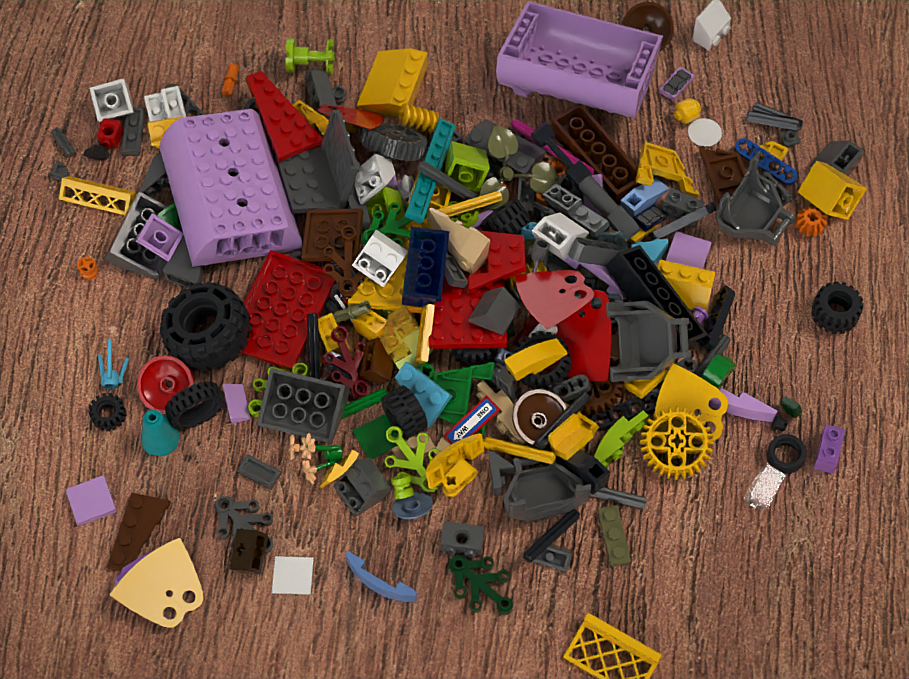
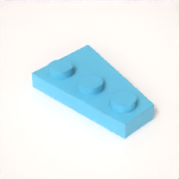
M405 362L395 376V379L400 386L404 385L410 389L418 399L425 412L427 426L431 428L452 395L412 364Z

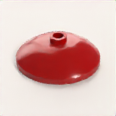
M168 355L158 356L149 360L140 370L137 379L138 394L142 402L150 410H158L162 414H166L165 405H167V402L171 400L172 396H177V392L184 391L185 387L190 388L194 384V377L187 364L180 359ZM169 381L173 383L171 388L168 386Z

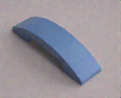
M349 551L346 552V560L352 572L368 588L393 600L402 602L417 601V591L401 582L398 583L396 588L365 571L366 564L363 559Z

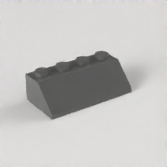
M485 119L473 127L464 142L468 146L486 150L488 160L501 167L505 157L495 158L488 150V139L493 126L499 125ZM514 134L518 141V150L515 154L509 155L506 166L511 167L514 174H532L533 166L543 160L547 151ZM523 177L525 181L529 182L530 177Z

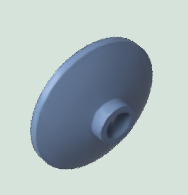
M414 493L413 496L397 499L392 508L394 514L399 518L416 519L426 515L432 509L433 502L426 494Z

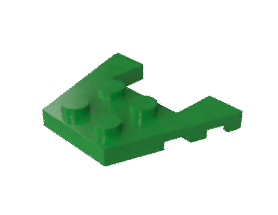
M489 362L483 365L434 373L433 381L452 395L438 417L456 425L468 413L472 379L493 381L495 363ZM486 425L476 433L482 434L483 439L485 437Z

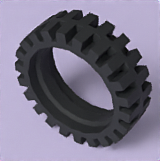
M539 331V335H536L535 332L531 333V338L527 335L524 337V342L522 340L519 341V347L516 346L514 349L515 353L535 344L557 338L568 354L560 359L559 365L549 374L541 376L528 374L520 379V381L531 389L534 387L536 389L544 387L547 390L550 385L554 388L556 387V382L561 384L563 382L562 378L568 376L567 371L570 372L572 361L569 349L564 340L556 334L552 336L551 332H546V335H544L543 331Z
M209 381L204 383L198 382L197 385L192 384L190 388L185 387L184 391L177 392V396H172L171 400L165 405V412L174 428H179V430L183 428L189 429L190 426L194 428L197 424H203V421L211 420L210 417H215L216 413H219L221 408L225 406L226 401L216 383L212 381L210 383Z

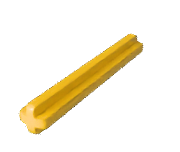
M495 191L436 210L452 217L501 202L502 194L500 191Z
M486 437L483 442L486 449L548 464H553L556 459L553 452L491 437Z

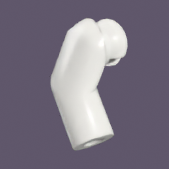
M539 323L531 333L535 332L536 335H539V331H543L544 335H546V332H551L553 335L557 333L558 329L556 325L546 329Z

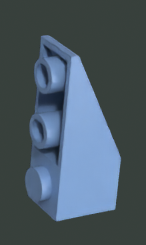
M654 178V183L651 186L642 184L630 191L621 200L620 206L635 220L638 215L648 210L669 190V187L657 178Z

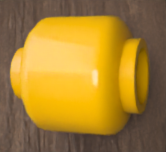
M686 98L675 105L674 117L677 121L688 124L699 118L701 106L696 99Z

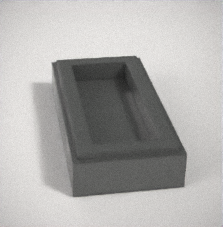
M248 454L237 469V473L270 490L273 489L282 474L280 470Z

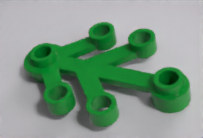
M396 202L391 203L389 206L390 212L385 227L378 230L379 224L384 221V213L378 210L373 213L371 228L365 230L362 234V242L365 245L375 230L384 235L391 234L408 238L411 243H416L419 240L418 231L400 229L414 220L403 217L395 221L396 216L401 212L400 204ZM427 209V212H426V215H425L424 220H425V219L427 218V216H428V209ZM391 239L392 241H394L395 243H399L400 246L403 247V242L401 239Z

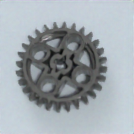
M382 122L381 125L371 130L362 128L360 142L365 148H369L370 151L379 153L381 156L394 158V160L400 159L401 161H418L424 157L427 140L422 134H418V132L387 122Z

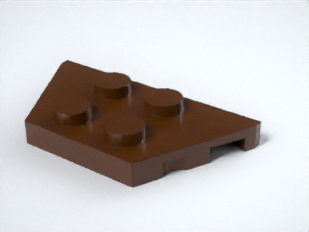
M700 146L699 153L719 205V201L726 192L729 193L730 197L732 196L747 172L739 153L726 152L722 149L713 151L705 149V146Z

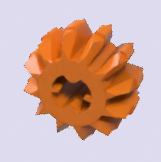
M807 206L806 209H801L799 214L796 215L795 226L800 229V234L806 233V238L809 234L814 238L817 234L821 235L827 226V215H823L822 210L818 211L816 206L813 209Z

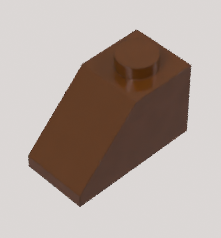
M377 337L366 342L360 377L376 385L390 381L393 362L381 338Z

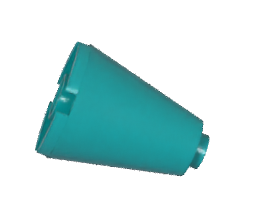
M150 410L146 412L143 416L140 438L142 447L150 455L166 456L171 454L178 446L180 439L179 430L174 428L169 419L160 411Z

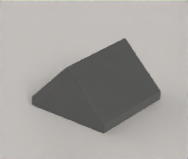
M504 287L485 291L469 317L468 322L504 336L520 309V304Z

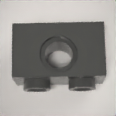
M444 521L440 551L447 555H455L457 553L464 554L468 558L481 557L484 527ZM460 538H464L467 540V542L464 544H460L457 542V540Z

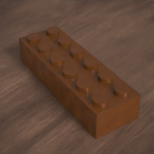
M577 104L551 120V128L556 134L555 138L573 156L592 167L594 175H602L603 185L608 195L617 205L620 204L621 200L630 191L642 185L636 182L638 167L582 104Z

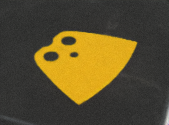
M673 363L660 389L655 413L660 417L661 409L666 414L668 413V407L671 408L672 412H675L676 406L679 407V412H682L684 407H686L687 414L692 410L699 409L702 413L699 421H710L716 426V430L711 433L713 438L709 441L718 439L723 430L721 418L727 412L728 398L719 389L701 377ZM718 398L721 402V407L718 410L710 409L708 405L710 399ZM668 421L659 425L654 432H668ZM672 421L674 427L682 426L681 421ZM686 421V432L699 433L694 425ZM676 438V440L674 441V443H675V446L677 447V446H679L680 443L678 442V440H677V438ZM654 439L653 445L660 446L662 441ZM666 439L665 447H668V439ZM693 440L691 443L692 445L701 444L702 442L699 440Z
M180 538L159 547L140 560L119 581L110 594L111 597L135 613L168 628L177 626L183 620V616L187 611H194L203 602L201 584L190 556ZM171 590L173 596L167 597L166 591ZM190 590L194 592L196 597L194 602H184L182 596L185 591ZM167 607H173L176 611V616L172 620H168L163 616V610Z

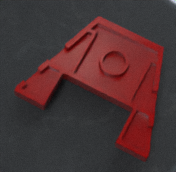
M478 230L490 239L488 272L469 275V290L471 294L478 292L477 289L483 286H492L493 282L502 278L506 280L527 271L524 235Z

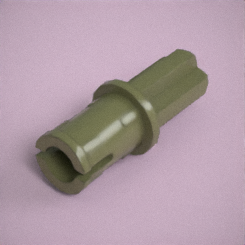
M368 301L356 305L351 304L348 305V308L335 312L333 316L338 323L351 318L356 319L357 316L370 313L371 309L369 308H371V305Z

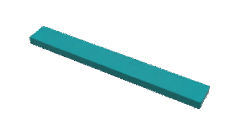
M441 118L437 122L424 161L440 171L456 125ZM422 172L419 173L404 215L422 224L437 183Z

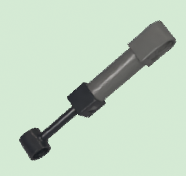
M546 122L530 134L540 148L548 145L568 168L566 171L567 179L577 190L580 189L606 220L609 221L610 227L624 242L640 231L634 219L622 206H618L592 177L589 169L580 160L573 164L553 141L556 134Z

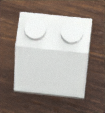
M713 0L696 18L692 41L707 50L717 46L721 37L727 35L731 28L729 26L731 17L720 0Z
M125 79L89 88L98 122H102L103 118L113 119L134 113L131 94Z

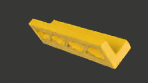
M68 176L62 178L59 200L125 215L137 192ZM66 187L72 188L76 195L73 197L65 196ZM85 191L89 192L93 198L89 202L85 201L81 195ZM102 195L106 196L110 201L106 206L102 205L98 199ZM119 199L125 200V210L119 209L115 202Z

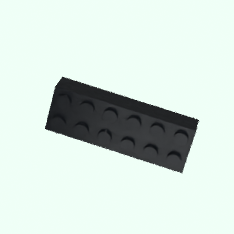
M641 245L618 252L605 266L610 275L620 285L621 290L626 293L632 302L649 301L675 319L689 318V324H687L689 350L696 347L708 335ZM675 325L677 352H681L679 325Z

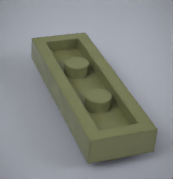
M618 505L598 508L597 512L610 568L631 564Z

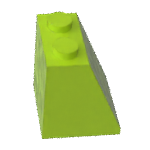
M451 141L446 153L444 174L478 194L489 171L487 151Z

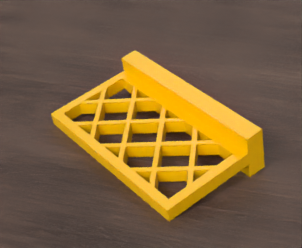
M587 613L584 622L563 658L598 679H609L607 671L619 668L621 678L624 679L621 667L632 664L634 665L636 676L626 679H640L642 677L650 679L662 658V654L592 614ZM585 628L594 633L595 640L583 643L581 635ZM610 641L614 650L602 653L599 642ZM597 643L599 654L587 657L584 646ZM582 647L585 658L575 660L570 657L573 649ZM622 651L629 652L632 661L620 664L617 653ZM615 653L618 665L606 668L603 656ZM600 657L603 669L594 671L590 668L588 660ZM644 661L651 665L648 673L639 675L636 663Z

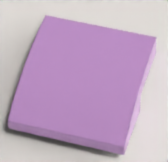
M676 231L666 261L703 269L712 242Z

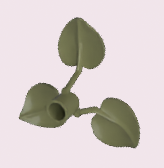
M493 126L488 139V150L495 158L505 157V160L501 164L502 168L496 171V178H489L482 184L479 196L500 191L502 201L481 207V210L497 209L508 202L509 191L502 185L512 178L530 177V188L539 193H545L558 183L559 177L555 169L546 162L535 164L532 168V174H514L513 169L506 166L509 155L515 154L518 150L517 138L510 130L501 126Z

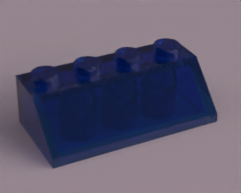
M411 226L401 305L423 307L428 304L441 302L449 231Z

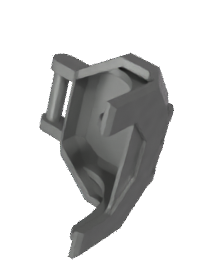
M757 151L750 160L746 175L730 197L729 193L726 192L719 201L716 221L720 229L732 237L764 240L776 246L780 241V236L788 225L794 222L796 217L793 213L783 208L774 183L759 174L758 165L761 151ZM778 218L783 220L774 233L769 231Z
M649 301L606 303L607 318H616L619 331L620 362L618 367H610L611 382L654 379L677 358H691L687 331L689 318L675 319ZM675 325H679L681 352H677Z
M527 458L512 459L515 475L503 498L509 518L533 522L543 518L567 514L588 502L591 484L583 485L580 478L563 466L556 464L555 460L553 464L522 471L524 466L541 462Z

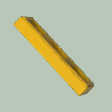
M431 304L423 307L421 312L415 363L419 365L428 362L429 335L432 333L435 305Z

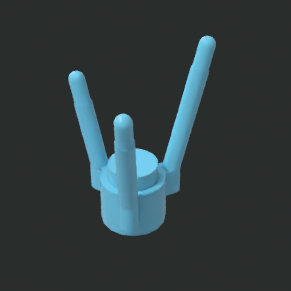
M108 339L106 372L104 371L102 355H98L101 385L106 389H117L118 384L121 385L123 383V376L129 358H125L119 375L117 371L112 370V340Z

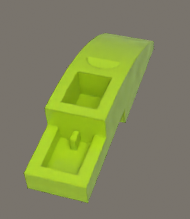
M643 410L630 421L624 416L621 417L605 434L594 457L606 468L612 460L617 461L621 458L624 445L632 439L634 433L644 430L643 427L647 425L649 415Z

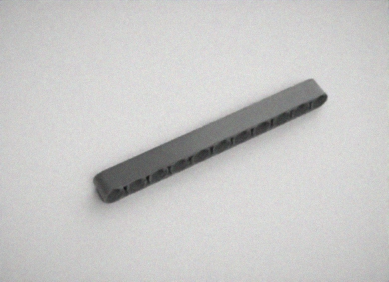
M308 69L305 74V83L313 109L318 112L319 108L322 109V104L336 105L327 72ZM328 107L330 109L338 110L335 107ZM318 112L319 114L325 116L328 120L330 119V116ZM353 184L352 193L349 195L345 209L363 210L362 231L370 228V217L366 203L360 204L355 185Z

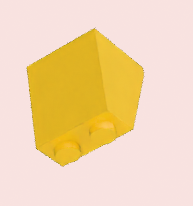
M816 161L806 179L802 182L798 193L825 214L848 220L867 188L829 164Z

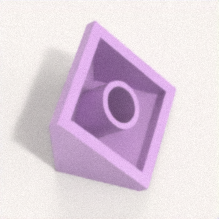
M151 214L137 235L136 242L169 261L184 234L156 215Z

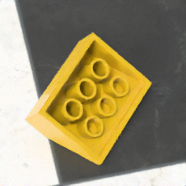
M412 48L378 51L356 107L398 118L401 106L404 103L408 104V106L413 105L428 66V52Z

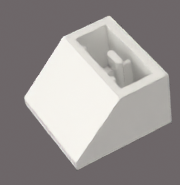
M374 154L360 166V171L357 172L354 184L360 204L366 203L384 188L395 175L390 158Z
M562 213L545 216L532 230L535 239L548 242V250L562 260L568 257L577 237L585 238L589 234L587 230Z
M375 230L352 266L384 287L405 257L407 250L378 230Z

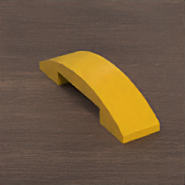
M482 434L471 435L449 445L431 460L426 469L429 489L432 490L445 480L444 474L451 470L459 459L473 460L485 451Z

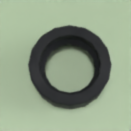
M781 434L770 442L766 454L769 465L775 471L782 474H791L802 467L807 453L804 443L797 436ZM779 445L792 446L797 451L798 458L794 463L781 462L775 455V449Z

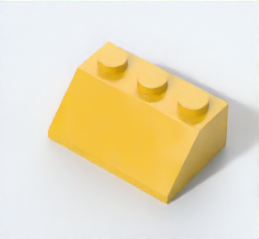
M660 259L658 269L689 310L693 312V308L699 306L707 311L715 272Z

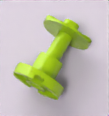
M287 38L286 71L288 73H295L296 64L309 65V61L326 62L327 74H333L334 67L331 63H335V52H332V49H334V39L327 40L326 51H310L309 47H297L295 38Z

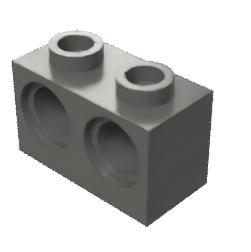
M671 187L663 201L662 212L677 220L703 207L705 202ZM699 220L692 222L688 225L695 228Z

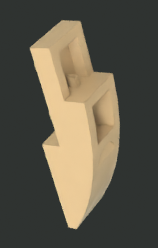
M481 381L477 385L478 399L481 401L487 395L501 410L495 415L497 416L496 427L503 435L506 434L510 438V442L526 446V442L519 437L513 426L512 412L514 404L502 389L495 393L484 381Z

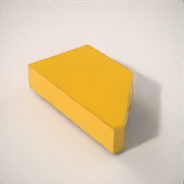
M774 141L759 145V147L783 161L789 148Z

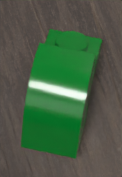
M717 354L701 378L720 390L727 376L734 371L737 364L733 363L729 357Z

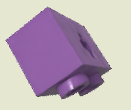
M825 424L821 433L813 469L834 473L838 464L845 429Z

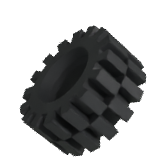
M103 393L101 398L99 395L96 396L97 401L94 399L91 401L92 405H89L90 411H88L95 427H99L102 431L104 428L106 431H110V427L115 430L116 425L120 427L122 425L121 421L124 422L125 416H127L121 398L119 399L116 394L113 397L112 393H109L108 396H106V393ZM105 407H113L115 409L114 414L110 417H102L100 412Z

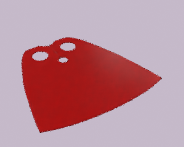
M593 290V298L599 297L602 300V306L599 309H593L591 301H589L571 316L556 324L558 329L556 335L564 340L571 355L570 372L567 371V377L572 378L577 375H585L589 381H608L612 338L611 318H607L606 303L609 302V299L605 292ZM577 291L581 294V298L586 297L587 293L585 291ZM580 311L585 312L584 317L579 316ZM560 359L545 369L555 370L560 363Z

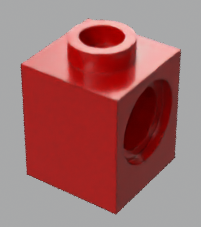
M103 118L97 133L100 146L118 148L124 132L120 121Z

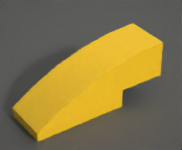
M556 338L525 348L508 357L504 362L512 376L518 381L531 372L534 375L568 353Z

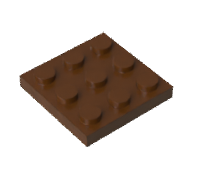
M307 210L301 256L303 262L333 261L324 256V249L327 246H332L335 252L344 260L345 241L342 239L341 230L346 225H352L356 229V238L353 240L352 260L358 256L363 210ZM351 233L346 234V237L352 236ZM331 250L326 252V254L331 255L333 253V251Z

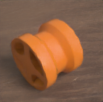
M85 256L77 262V268L83 279L91 280L97 276L99 270L92 257Z

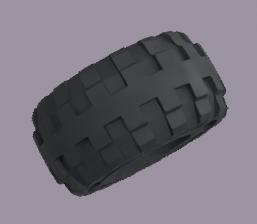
M207 282L205 285L197 283L193 284L191 288H184L179 291L180 294L175 298L172 297L168 302V308L163 310L160 323L162 342L171 356L186 363L191 370L199 369L204 372L211 371L212 368L220 369L225 367L226 363L229 361L233 362L239 357L238 353L240 351H244L248 342L247 338L250 337L251 333L249 321L251 318L244 303L232 289L213 282ZM217 315L215 322L208 329L199 333H191V330L199 321L206 317Z

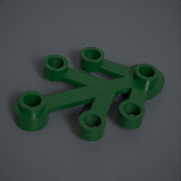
M461 555L452 557L449 561V570L455 575L456 587L454 589V596L457 599H464L466 597V588L463 586L464 575L470 580L471 601L469 608L472 612L478 613L482 608V603L479 600V589L497 604L496 608L500 614L508 615L512 612V600L509 597H502L485 583H507L509 580V572L502 569L498 573L475 574L470 569L483 568L484 570H491L494 567L493 558L486 556L482 560L468 561ZM490 561L492 564L490 566H486L484 562ZM457 562H461L463 564L461 567L455 566ZM505 574L507 578L501 579L499 576ZM458 590L464 591L462 595H458L456 592ZM507 602L509 605L507 607H503L501 603ZM478 603L479 607L473 608L472 604Z

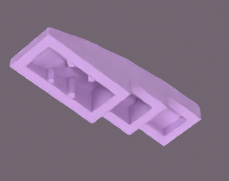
M721 388L720 391L728 398L726 413L752 420L774 421L777 410L745 392H742L740 397H737ZM712 398L709 400L708 405L719 409L721 402L718 398Z

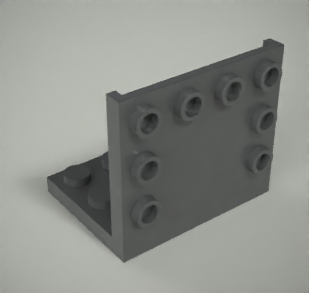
M332 110L320 148L310 149L281 162H278L276 152L274 153L292 214L307 213V210L345 209L349 195L352 193V186L356 182V175L360 171V165L356 161L355 149L351 146L350 134L346 131L344 117L341 116L340 110Z

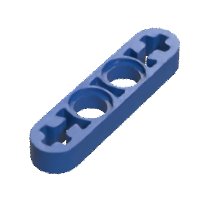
M741 138L736 142V152L741 157L750 162L757 151H761L764 158L762 161H759L758 168L764 172H770L775 179L785 185H793L796 182L797 172L795 169L749 139ZM746 143L747 149H749L750 151L752 150V148H754L750 156H748L749 151H747L746 149H743L742 151L740 150V144L744 145ZM776 162L779 165L778 170L771 171L768 168L769 164ZM782 167L785 168L783 169L784 173H792L793 179L789 178L788 180H785L786 176L783 173H781L780 176L778 175L781 172Z

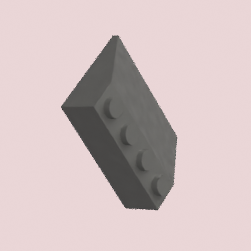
M139 191L132 199L104 260L119 268L159 280L168 261L136 242V237L150 215H157L166 209L167 206Z
M270 368L257 426L306 437L310 433L311 439L332 444L346 407L350 386Z

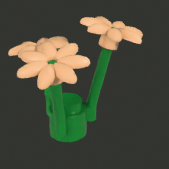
M308 433L306 437H302L304 445L300 446L299 444H294V435L290 437L289 459L291 461L294 459V452H299V450H303L302 458L307 457V459H311V452L323 451L324 460H328L327 463L316 467H310L308 460L306 462L305 460L302 461L303 472L307 473L306 479L311 484H314V480H316L314 474L318 470L333 466L342 459L343 453L340 445H315V439H311V434Z

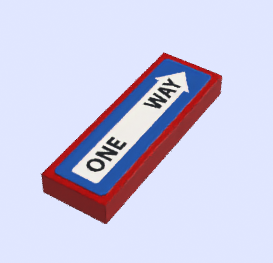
M486 395L444 437L453 444L463 438L475 435L501 410Z

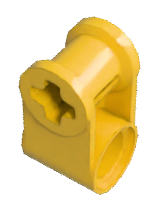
M463 458L459 459L453 468L445 474V480L442 482L443 493L448 497L457 496L467 484L474 480L478 470Z

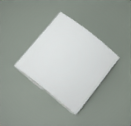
M179 86L161 89V93L144 96L149 121L179 116L186 117Z

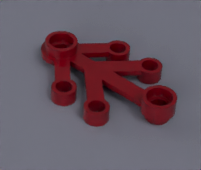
M338 326L332 330L331 338L337 342L344 362L336 358L331 352L322 356V362L325 365L332 364L348 373L351 380L342 376L341 372L337 370L329 374V380L333 383L339 382L342 385L350 386L352 396L359 399L366 396L369 391V386L366 383L367 380L359 377L357 373L366 344L359 342L354 346L355 354L352 359L345 342L348 338V331L345 327Z

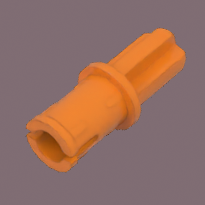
M229 64L227 75L224 76L222 94L225 97L232 95L234 85L237 84L236 78L239 66L236 64Z

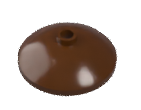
M654 2L636 4L629 9L622 21V26L642 31L644 27H647L649 33L663 36L659 52L670 43L673 37L674 23L670 13L663 6Z
M542 389L531 390L523 394L514 405L512 422L515 431L524 442L535 447L534 442L567 407L560 397L550 391ZM535 419L539 421V425L535 424Z

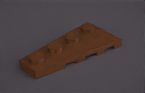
M131 492L107 564L108 570L121 572L123 567L138 558L146 541L148 542L153 529L161 521L165 510L169 508L170 500Z

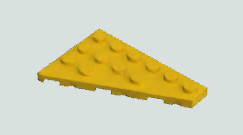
M428 216L423 220L422 224L413 221L405 225V230L418 231V242L411 243L408 238L396 237L402 240L403 248L407 250V253L385 286L382 287L371 278L365 277L364 282L357 287L356 293L351 299H348V305H356L368 301L371 305L370 309L413 313L422 312L434 229L427 221Z

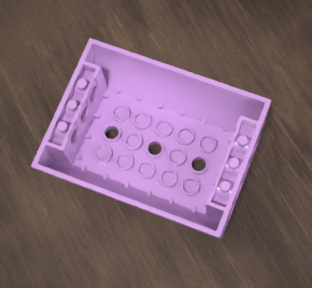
M527 1L498 54L497 81L506 85L520 87L524 90H531L540 94L554 96L558 99L587 105L591 108H598L610 113L621 114L625 117L636 118L652 80L663 36Z
M245 109L183 117L176 120L166 130L159 148L193 267L266 256L270 250L278 253L302 250L300 234L294 215L289 207L270 139L260 115L256 111ZM235 172L238 175L233 177L228 173ZM244 202L247 206L241 207L237 203Z

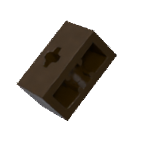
M236 529L229 569L240 573L261 575L268 534L257 530Z

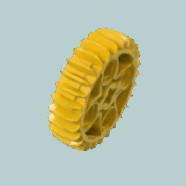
M676 406L675 412H672L671 408L668 407V413L666 414L661 409L660 417L654 413L655 421L649 418L648 424L650 426L644 425L643 427L647 432L641 433V437L645 438L640 440V445H645L641 448V452H647L643 459H650L647 465L651 466L654 464L653 472L660 469V476L666 472L667 479L671 477V474H674L675 480L678 479L679 474H682L683 479H686V473L693 477V470L700 473L699 465L705 468L706 463L703 460L710 461L711 458L707 454L713 453V449L708 448L714 446V441H709L713 438V434H707L711 429L710 426L704 428L706 420L700 422V414L693 417L694 410L687 414L686 407H684L682 412H679L678 406ZM679 420L682 426L674 427L672 421ZM668 421V432H654L659 425ZM686 421L694 425L699 433L686 432ZM676 438H677L678 442L680 443L679 446H678V448H676L675 443H674V441L676 440ZM659 439L662 441V445L654 446L651 441ZM666 439H668V447H665ZM686 439H689L687 445L688 447H685ZM699 440L702 442V446L694 447L691 442ZM654 453L667 454V465L662 463ZM686 454H699L694 462L687 466L685 465ZM676 458L680 459L682 465L676 467L671 461Z

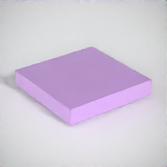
M104 475L65 489L78 526L117 512Z

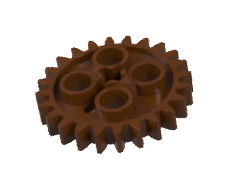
M610 367L608 381H591L593 387L596 388L599 399L596 398L591 386L588 392L591 399L580 412L582 414L584 410H587V414L590 415L591 411H594L598 415V410L601 409L605 413V407L612 409V403L618 404V398H622L621 391H624V381L611 382ZM563 377V379H564L563 381L568 380V379H570L571 377H566V378ZM561 389L563 396L568 393V389ZM575 399L568 401L567 404L570 405Z

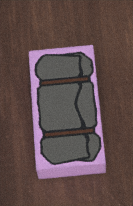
M679 67L662 85L659 93L674 101L694 80L695 75Z

